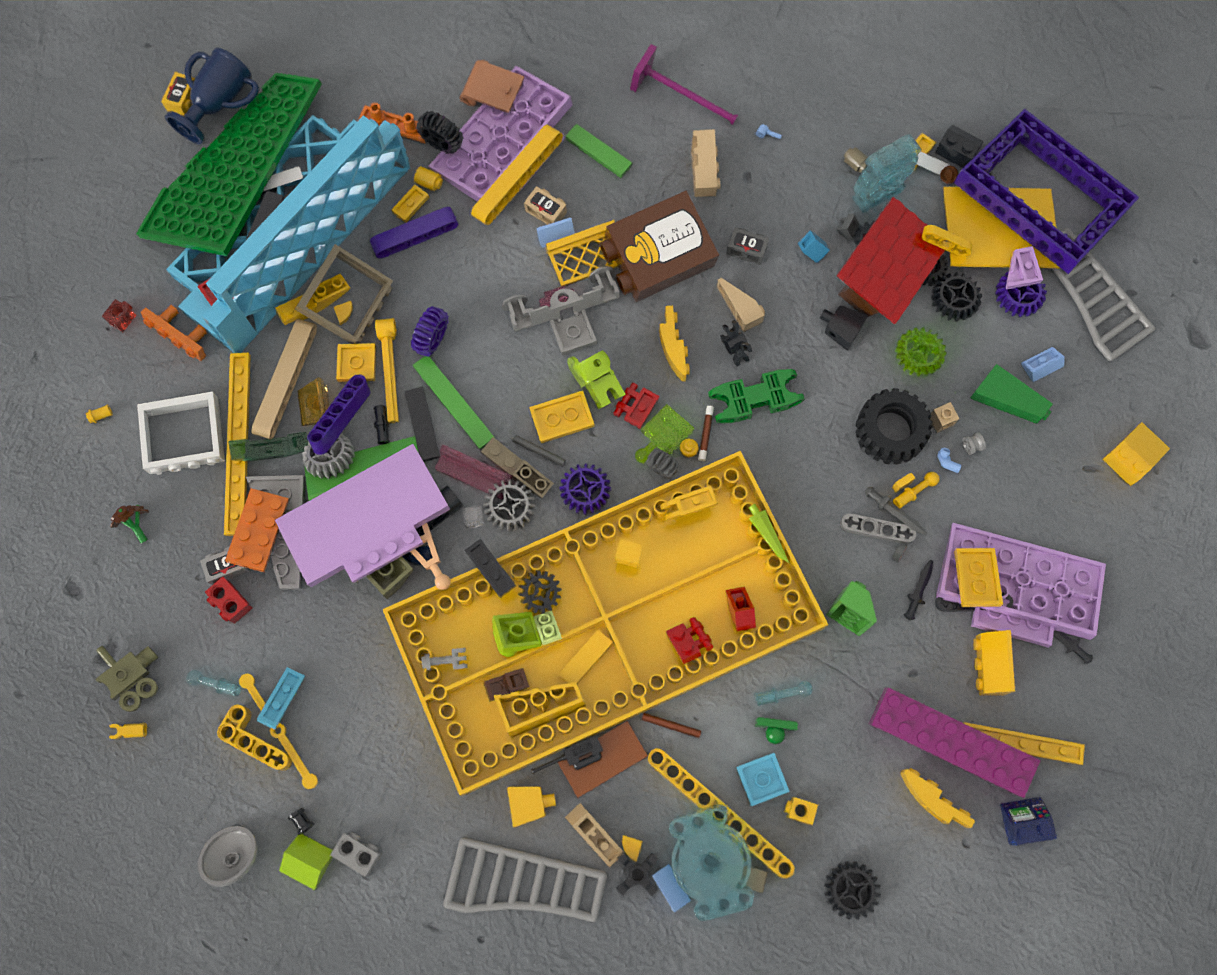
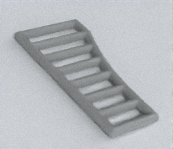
M1065 228L1061 231L1063 234L1066 233L1067 237L1072 241L1077 237L1070 228ZM1091 252L1069 274L1064 273L1061 268H1051L1080 310L1095 346L1108 361H1113L1155 331V326ZM1091 264L1097 273L1074 287L1069 278ZM1103 278L1109 286L1084 303L1079 293ZM1115 292L1121 300L1092 320L1088 309ZM1127 306L1133 315L1100 337L1096 326ZM1139 320L1145 327L1144 330L1113 352L1106 347L1105 343Z
M462 837L459 840L443 906L447 909L463 913L496 910H532L596 922L607 873ZM466 847L478 849L465 904L453 901ZM486 851L498 854L486 903L473 904ZM506 856L518 859L508 901L495 902ZM526 861L538 864L529 902L517 901ZM546 866L558 869L550 904L538 903ZM566 871L578 874L570 908L558 906ZM586 876L598 879L591 912L578 910Z

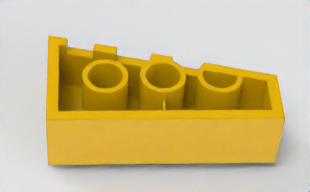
M576 682L550 686L549 688H536L524 692H512L506 695H493L507 733L511 738L586 706Z

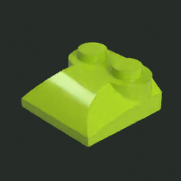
M532 612L493 616V635L498 651L503 656L511 657L517 651L542 645Z

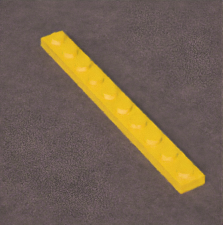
M230 353L224 514L225 536H234L247 496L246 477L251 358L249 353Z

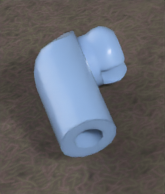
M941 448L937 454L941 466L959 473L961 464L951 461L948 448Z

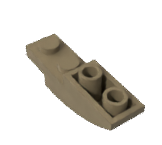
M494 437L481 451L498 469L514 481H519L521 486L525 484L527 490L530 489L533 494L541 499L554 484Z

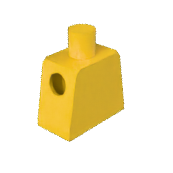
M507 787L513 827L546 816V807L556 806L555 794L543 795L541 787Z

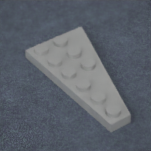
M304 475L246 477L250 488L288 498L289 502L285 514L304 504ZM279 530L270 555L279 588L281 590H301L302 574Z

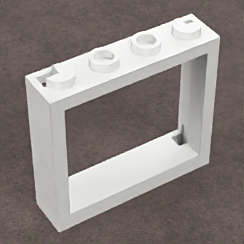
M214 392L137 404L143 469L149 474L160 475L165 471L178 472L182 468L196 469L200 465H215V463L225 461L219 399ZM209 407L213 444L212 452L152 462L148 417Z

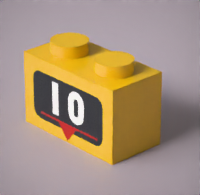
M174 73L161 102L168 112L173 111L184 115L192 106L190 99L191 88L184 74Z

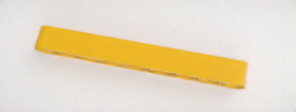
M657 748L650 751L648 763L775 875L780 878H790L793 875V863L667 753ZM654 753L662 755L663 761L660 764L652 762L651 756ZM670 766L678 769V775L674 778L669 777L667 774V769ZM685 780L693 782L694 788L692 791L684 790L683 782ZM701 793L709 796V803L707 805L700 804L698 797ZM717 807H722L725 810V816L722 819L716 818L714 814ZM733 821H738L741 825V829L737 833H734L730 828V824ZM750 834H753L757 839V843L753 847H750L746 842V838ZM767 848L771 849L773 853L772 859L768 861L762 855L763 851ZM783 862L789 866L788 873L784 875L779 872V865Z

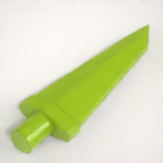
M756 504L751 505L749 510L753 516L749 520L777 557L789 563L765 510L760 512Z

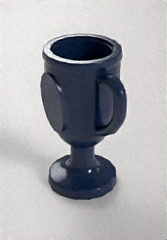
M215 48L210 56L205 52H195L185 64V79L191 88L190 99L192 106L184 115L169 111L164 116L165 120L181 136L195 144L201 145L205 137L198 128V123L203 116L218 113L224 108H240L251 103L258 95L259 86L256 81L251 79L252 75L248 67L229 51ZM198 59H205L206 62L193 82L191 77L193 65ZM246 84L252 86V90L244 99L232 102Z

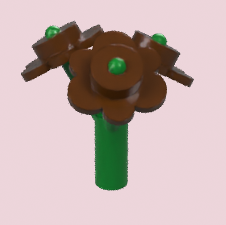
M140 505L121 506L113 514L110 527L116 528L120 523H123L131 528L139 542L143 543L148 539L139 526L140 514L149 513V511ZM134 513H135V524H134V522L129 518V517H131Z

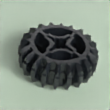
M426 111L418 119L417 132L430 146L441 152L444 151L446 154H453L459 150L464 139L463 133L450 119L433 111Z
M957 272L953 276L951 273L947 274L946 277L943 276L940 281L935 283V287L932 289L931 300H934L932 306H937L936 312H942L941 317L947 315L948 321L952 317H954L955 322L960 318L964 321L967 317H972L978 311V307L981 305L980 299L982 298V294L979 293L981 287H975L977 281L971 282L972 278H965V273L961 276ZM958 293H960L959 296H958V298H956V299L953 301L954 297L957 296Z
M845 861V868L842 864H837L839 872L832 868L831 872L834 874V877L826 876L831 883H824V887L830 888V891L824 892L825 896H831L826 901L827 904L835 903L831 910L835 912L840 908L838 915L843 917L846 912V919L851 920L852 914L856 920H859V912L863 917H867L866 909L873 913L874 909L870 905L878 906L879 903L874 900V896L881 897V894L875 893V889H880L881 887L880 885L873 884V882L878 880L877 876L869 877L873 873L872 869L864 872L866 865L862 864L858 869V862L856 861L853 862L852 868L849 861ZM855 872L862 876L864 881L855 883L849 878L847 873ZM842 877L844 887L837 894L836 886L839 879ZM850 885L857 887V890L854 891L856 892L855 895L846 894ZM868 887L867 898L862 903L861 892ZM851 898L857 907L847 908L840 900Z

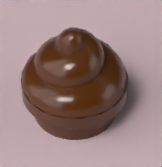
M952 165L944 167L940 173L941 180L946 184L954 183L959 175L957 168Z

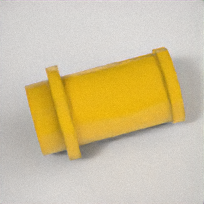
M108 404L95 410L89 409L86 413L89 423L94 422L95 424L98 420L113 415Z

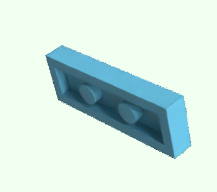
M287 667L259 714L257 721L276 729L305 679V675Z

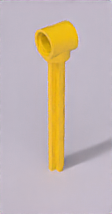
M389 318L375 320V330L378 340L382 343L387 421L394 424L399 422L393 340L397 336L395 319Z

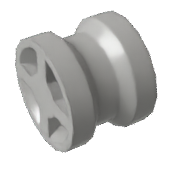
M979 432L974 433L972 437L966 436L963 438V446L969 455L986 449L985 440Z

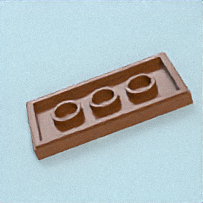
M628 721L598 738L603 749L601 760L580 770H575L573 765L569 766L567 760L558 762L577 798L647 757ZM592 752L579 757V760H582L590 755H593Z

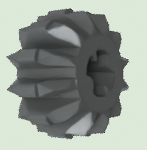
M654 449L646 460V464L651 470L667 479H671L679 467L678 461L661 449Z

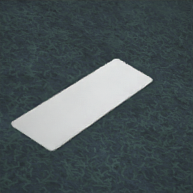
M904 144L900 157L939 175L944 167L949 166V164Z
M300 167L272 175L263 191L302 179Z

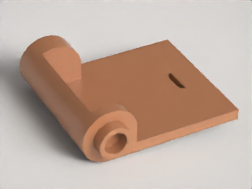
M478 60L464 86L460 100L469 106H475L477 102L509 113L522 85L524 76L492 65L486 60Z

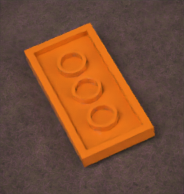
M250 488L225 561L230 564L265 572L279 532L275 520L285 514L289 499Z

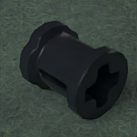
M304 807L288 817V820L292 821L298 829L297 833L299 835L315 825L314 822H310L304 813Z

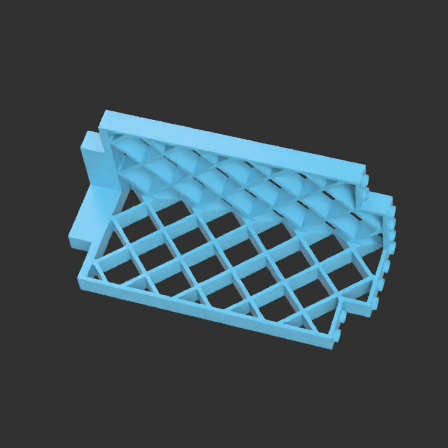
M312 115L294 134L272 175L283 172V164L293 157L307 156L308 171L301 172L302 179L277 187V194L285 196L284 186L297 185L246 240L260 205H256L247 219V236H238L231 248L237 249L236 252L226 262L225 256L216 254L217 268L194 271L193 259L204 251L186 248L166 269L175 280L191 291L178 306L180 310L196 324L204 327L210 335L233 353H241L277 314L275 307L288 302L323 264L335 244L339 246L410 169L409 158L407 157L406 148L397 125L394 123L390 124L384 120L379 126L375 120H369L363 115L358 122L353 120L340 133L337 129L330 128L322 118L318 119ZM318 129L332 139V141L313 143L312 134ZM327 154L314 167V155ZM395 162H398L404 168L395 167ZM370 182H373L375 200L365 198ZM342 214L344 215L346 231L335 230L339 217ZM311 247H314L316 264L305 262ZM209 279L206 284L217 298V301L212 306L195 282ZM284 280L286 297L274 295L279 281ZM253 314L255 330L246 318L248 315Z

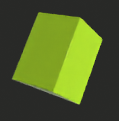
M298 834L285 850L279 871L316 890L333 858L330 856L333 850L304 834Z

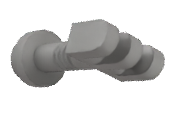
M466 648L451 649L452 655L430 658L429 654H425V656L421 657L422 669L427 668V670H431L430 666L452 663L453 669L467 668L465 663L459 665V661L467 660V657H458V653L466 652Z

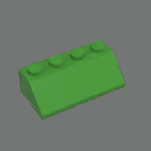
M851 581L845 587L826 614L858 636L862 635L877 621L870 592L866 590L864 584L858 581Z

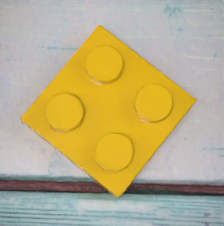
M375 343L338 344L337 381L348 382L352 376L358 374L363 375L366 381H375Z

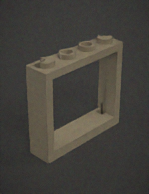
M335 244L295 310L350 344H355L357 341L361 342L366 334L363 330L366 326L370 327L375 318L372 315L375 310L379 312L384 304L381 300L384 295L388 296L393 288L390 285L393 280ZM336 257L382 286L353 335L306 307Z

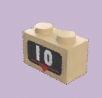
M537 186L524 202L525 211L547 225L561 221L567 213L566 204L562 199L553 197L546 189H540Z

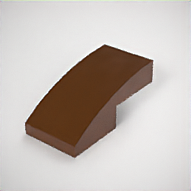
M523 668L483 682L489 702L495 700L493 695H506L529 688Z

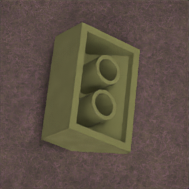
M401 556L366 577L388 599L403 586L414 569Z

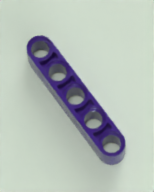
M444 207L377 234L370 239V244L376 257L382 259L455 229L459 223L452 208Z
M358 374L350 378L309 432L307 439L315 454H325L331 448L369 397L371 390L363 375Z

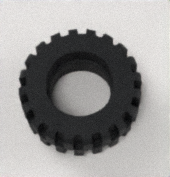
M892 388L891 392L885 389L880 394L875 393L864 404L856 420L855 427H857L855 433L856 437L860 438L858 442L860 447L864 446L866 448L864 452L867 455L871 453L874 456V460H884V464H890L891 461L895 465L901 464L902 461L908 462L913 457H916L928 443L932 434L933 421L929 420L932 415L930 410H925L927 405L924 401L919 402L917 395L911 396L907 390L899 392L898 388ZM895 413L903 417L910 428L909 437L901 441L885 437L877 425L879 415Z

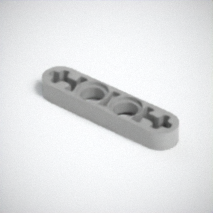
M846 514L840 521L841 529L848 533L896 543L902 542L904 544H910L916 538L915 530L900 523L856 514ZM851 519L852 523L857 524L860 520L859 530L857 529L858 525L848 527V524L845 522ZM870 522L873 524V531L867 532L863 528L864 523ZM883 527H891L893 530L892 535H885L882 531ZM897 528H899L898 533H904L907 530L911 536L908 539H905V535L902 534L895 537Z

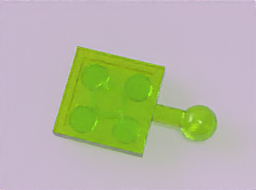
M666 404L641 429V432L651 442L645 448H640L635 452V459L639 463H645L650 452L657 446L662 451L671 455L695 428Z

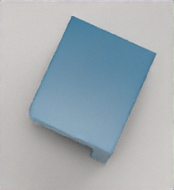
M811 230L798 242L802 252L816 263L830 251L826 242Z

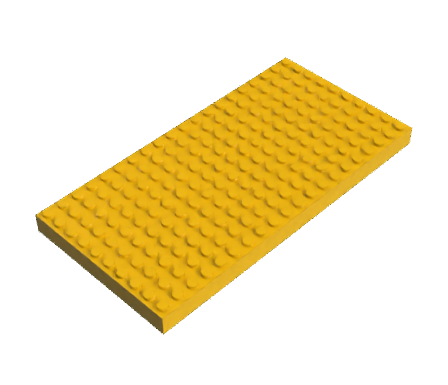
M741 451L497 558L496 560L516 585L514 589L502 598L497 595L478 568H475L450 579V586L445 590H440L434 586L382 609L460 796L482 788L564 750L565 747L579 743L828 626ZM712 486L718 505L684 517L680 516L670 521L665 520L667 514L678 511V508L675 505L667 510H662L661 504L686 493ZM756 504L760 512L763 510L767 512L789 563L777 557L749 520L753 516L749 510L751 505ZM620 539L643 545L638 568L615 562ZM536 570H539L541 575L543 571H548V576L550 574L555 575L553 581L559 580L560 583L556 586L562 588V591L557 592V595L561 596V599L556 598L555 600L558 605H551L562 639L546 645L542 644L540 647L517 651L511 657L500 654L493 635V616L532 612V608L529 610L525 608L527 603L522 604L520 602L523 596H519L518 593L522 592L523 589L519 588V585L525 584L522 578L529 579L528 573L530 572L535 575ZM538 579L541 584L548 582L545 579ZM745 586L755 608L756 628L736 631L731 619L726 590ZM538 588V589H539V592L537 593V595H540V596H541V595H542V594H541V591H542L543 589ZM539 600L532 601L535 605H542ZM539 609L537 613L532 612L533 616L542 614L539 612ZM696 617L697 621L702 623L705 634H708L712 639L711 643L714 647L710 651H707L705 647L699 649L702 656L683 664L668 639L666 631L684 623L686 628L691 627L689 619ZM597 630H600L613 642L611 647L577 684L586 704L585 707L511 738L507 733L496 701L489 702L483 684L484 681L523 668L529 688L519 692L567 684L558 674ZM697 634L692 636L694 641L699 639ZM466 648V652L458 653V657H467V660L459 661V665L465 663L467 668L453 669L452 663L430 666L431 670H427V668L422 669L421 657L425 656V654H429L430 658L452 655L451 649Z

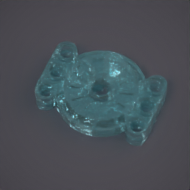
M907 134L874 152L865 160L867 167L858 177L853 190L855 194L852 197L862 213L896 196L905 189L904 181L914 171L919 158L918 154L921 152L920 146L911 134Z
M721 804L676 816L669 824V833L678 839L672 853L673 874L682 890L693 899L698 900L694 914L701 921L747 910L752 906L754 900V891L749 886H746L752 863L749 847L738 831L725 824L729 812ZM721 811L724 819H715L713 812ZM694 817H701L704 820V825H696ZM674 823H682L684 831H677L674 828ZM742 847L744 848V850H745V852H746L747 858L744 857V853H743ZM679 848L681 851L679 858L676 859L677 849ZM710 854V856L720 860L719 866L716 868L708 867L705 864L704 858ZM748 865L747 874L745 877L744 875H742V873L744 870V866ZM745 893L750 897V900L743 902L740 900L739 895ZM726 899L729 901L730 906L722 907L719 900ZM707 905L710 912L703 913L699 906Z

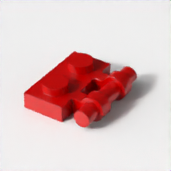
M632 382L630 387H627L624 391L626 395L623 396L621 401L617 402L613 414L616 417H620L622 412L627 413L624 420L641 429L660 396L644 387L638 393L636 392L638 385ZM633 398L635 399L633 405L630 407L627 404L630 401V399Z
M696 617L689 619L691 624L689 628H686L684 623L666 631L668 639L683 664L702 656L699 649L705 647L707 651H710L714 647L711 643L712 639L708 634H705L702 623L697 621ZM697 634L699 639L694 641L692 636Z

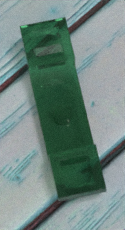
M306 432L287 434V437L254 441L241 439L228 441L231 460L256 461L305 452L304 447L308 446Z

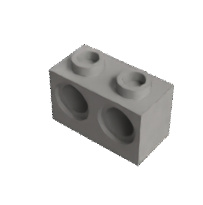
M352 831L350 834L343 833L330 856L364 877L370 876L382 855L378 852L379 847L370 842L368 844L360 841L362 837ZM350 841L353 844V851L348 854L344 847ZM365 852H368L371 856L368 864L362 862V855Z

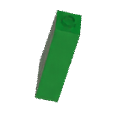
M997 364L970 397L974 401L1036 424L1041 419L1044 421L1052 412L1049 409L1053 405L1049 400Z

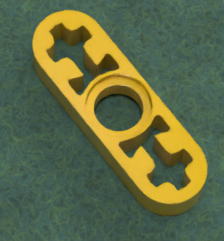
M927 225L923 228L922 239L960 257H967L971 254L972 243L935 225Z

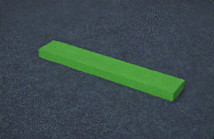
M424 356L412 365L413 368L479 450H482L494 436L429 356Z

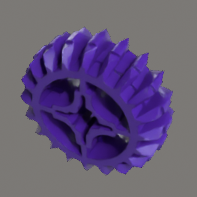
M1009 271L1006 272L996 285L995 295L998 296L996 302H1001L1000 308L1005 307V313L1011 311L1012 316H1015L1017 313L1019 318L1023 315L1028 317L1031 313L1035 314L1041 309L1046 300L1045 295L1047 291L1044 290L1046 284L1038 283L1006 289ZM1023 301H1024V302L1030 301L1031 303L1023 304V303H1021V302H1023Z
M433 306L423 312L414 329L411 340V348L416 353L430 356L437 350L448 328L449 316L447 312Z
M584 463V468L577 464V470L571 467V474L565 472L564 476L566 479H561L563 485L559 489L563 492L560 494L561 498H566L564 504H570V510L576 507V513L578 514L583 509V514L586 515L587 510L590 509L591 514H593L595 507L600 511V504H607L605 499H610V494L607 493L611 491V487L608 486L610 480L606 479V473L601 474V468L595 471L594 464L591 465V468H588L587 463ZM585 476L593 477L598 482L588 481ZM579 477L580 483L570 490L572 482ZM583 482L584 485L588 488V496L586 492H584ZM598 488H601L599 496L592 501L591 494L597 491ZM573 496H581L586 502H580L573 498Z

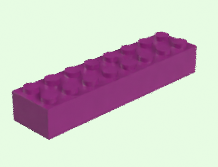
M889 687L884 688L869 721L870 725L1022 798H1025L1041 761Z

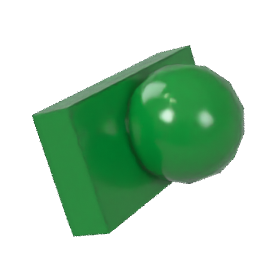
M763 717L755 719V727L767 728L765 735L771 744L783 742L785 739L784 730L795 732L798 728L796 721Z

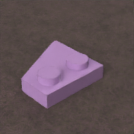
M1033 246L1014 250L1006 289L1041 283L1043 278Z

